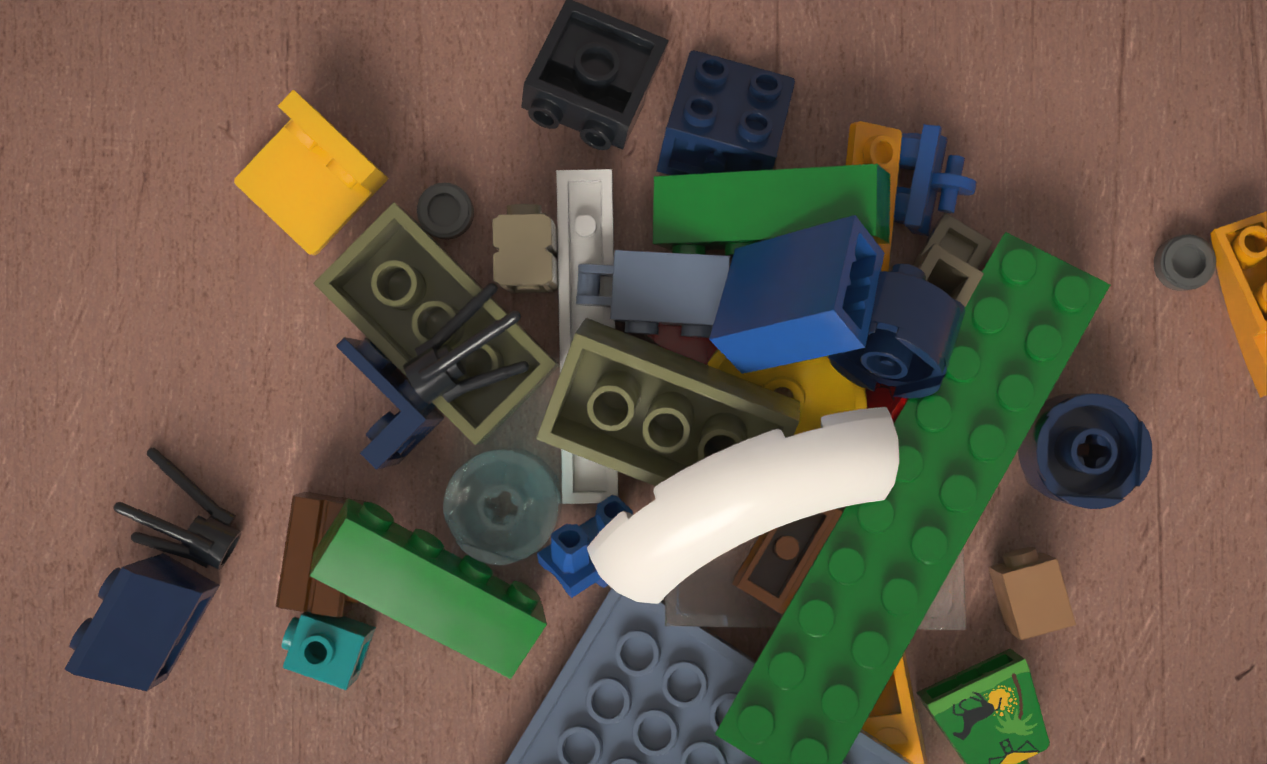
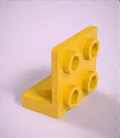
M292 90L278 105L291 119L235 177L234 183L308 254L315 256L389 178L295 90Z

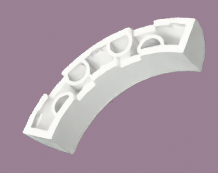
M887 407L830 414L821 417V428L786 438L780 429H775L712 454L655 486L653 491L655 500L634 515L622 511L615 516L587 547L590 559L600 577L617 593L636 602L659 604L672 589L696 570L754 537L821 512L855 504L885 500L895 484L899 466V443L892 417Z

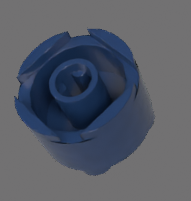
M895 264L890 272L880 271L874 308L865 348L829 355L828 358L831 365L842 376L862 388L874 391L877 383L896 387L893 397L921 398L932 395L939 390L942 380L946 375L965 315V307L942 289L926 281L925 273L918 267L910 264Z
M1063 394L1045 401L1018 449V456L1028 484L1046 497L1081 508L1103 509L1115 506L1125 500L1123 498L1136 486L1139 487L1147 477L1152 462L1150 433L1143 421H1139L1137 416L1128 408L1129 406L1118 398L1105 394ZM1083 443L1089 444V454L1078 456V445Z

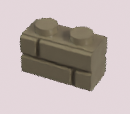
M508 205L507 214H501L492 219L493 246L499 251L493 254V281L511 294L555 293L558 290V261L556 260V257H558V234L556 225L552 218L542 212L541 205Z

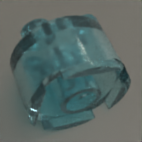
M513 447L492 449L469 459L450 479L443 502V513L446 523L460 548L472 558L494 565H506L517 562L537 552L545 545L554 532L562 512V493L557 475L537 455L524 449ZM507 491L512 494L511 502L518 506V511H511L503 518L498 515L499 506L491 501L492 498H497Z

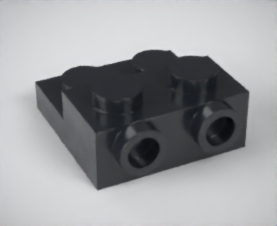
M566 0L524 82L521 108L528 110L531 120L541 127L555 129L559 124L579 131L581 139L594 149L608 150L612 145L623 150L643 108L646 94L666 53L669 40L576 1Z

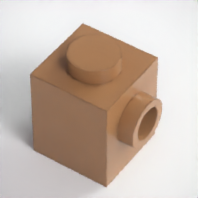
M1027 547L1003 554V563L988 567L1005 629L1018 639L1024 640L1076 625L1057 558L1043 552L1037 553L1035 547Z

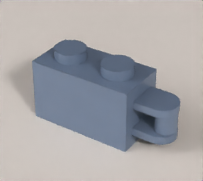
M615 250L614 265H578L576 305L611 307L610 319L625 323L624 333L658 335L659 325L681 326V336L710 338L732 259L730 256ZM600 276L613 277L612 297L599 296Z

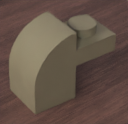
M944 213L938 219L912 265L925 273L926 281L939 287L966 307L984 275L983 272L978 270V267L993 241L949 214Z

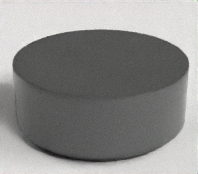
M437 183L427 188L420 196L417 204V216L420 224L428 233L439 239L449 240L463 235L469 229L474 218V207L470 197L457 185Z
M1191 234L1168 239L1158 248L1154 257V271L1157 278L1164 286L1175 291H1187L1205 285L1213 276L1216 268V256L1211 245L1203 238Z

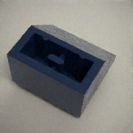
M164 553L114 569L99 590L98 597L103 601L93 619L91 617L86 619L71 639L69 647L75 651L64 670L76 676L142 691L152 689L167 680L220 585Z

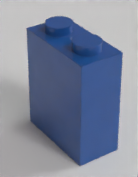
M856 215L736 248L709 340L742 374L865 348L874 308L879 273L882 269L885 254Z

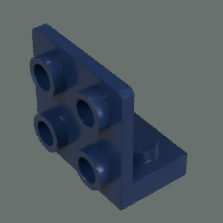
M695 50L690 51L667 123L656 172L667 175L772 170L777 157L795 79Z
M344 337L336 345L337 348L400 410L395 415L389 411L369 429L366 436L371 442L360 454L376 470L398 465L444 417L435 409L436 406L432 402L428 404L418 395L409 379H405L396 370L397 367L369 339L365 338L362 341Z

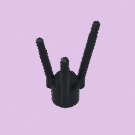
M489 283L431 339L416 347L417 356L403 365L411 385L426 403L429 404L440 396H443L450 403L466 392L528 371V362L520 361L461 381L458 380V378L465 374V369L460 360L517 323L521 319V314L518 311H511L453 350L447 344L441 347L497 292L498 287L495 283Z
M149 448L147 456L211 516L205 519L198 515L188 530L123 502L115 503L113 506L114 511L182 542V544L156 536L134 532L131 535V540L134 543L189 559L205 568L212 566L220 570L231 556L241 537L242 532L231 526L236 515L219 507L157 449Z

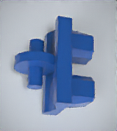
M923 124L922 134H902L899 168L914 170L911 188L897 187L894 222L904 224L912 234L929 236L937 192H941L938 211L944 213H954L958 195L970 196L975 193L977 182L974 179L962 176L964 157L948 155L945 173H941L948 141L947 137L941 135V126Z
M611 495L598 503L596 515L580 526L577 524H565L551 533V544L537 552L539 564L557 578L571 598L594 583L603 588L608 586L598 574L590 559L587 547L598 533L620 512L625 511L634 515L633 511L618 496Z

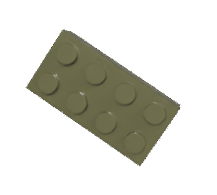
M395 202L313 283L405 376L406 373L403 365L417 356L415 348L431 339L474 296L484 289L407 211ZM491 297L441 347L447 344L453 350L496 320L507 315L508 312ZM517 322L506 329L505 332L460 360L465 369V374L458 378V380L461 381L520 361L528 362V371L466 392L450 403L443 396L438 397L432 403L474 445L484 443L560 367V364Z
M585 318L574 335L536 439L657 486L706 457L763 433L780 429L785 438L793 436L800 422V401Z

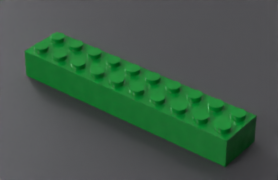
M1007 232L1004 233L982 271L984 275L965 307V315L939 390L926 397L909 398L894 423L899 443V466L894 486L885 500L846 506L715 732L716 736L761 764L843 763L1111 284Z

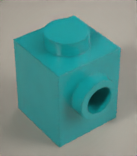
M304 612L300 618H292L284 634L281 647L288 650L282 668L347 690L359 678L376 627L346 616L332 617Z

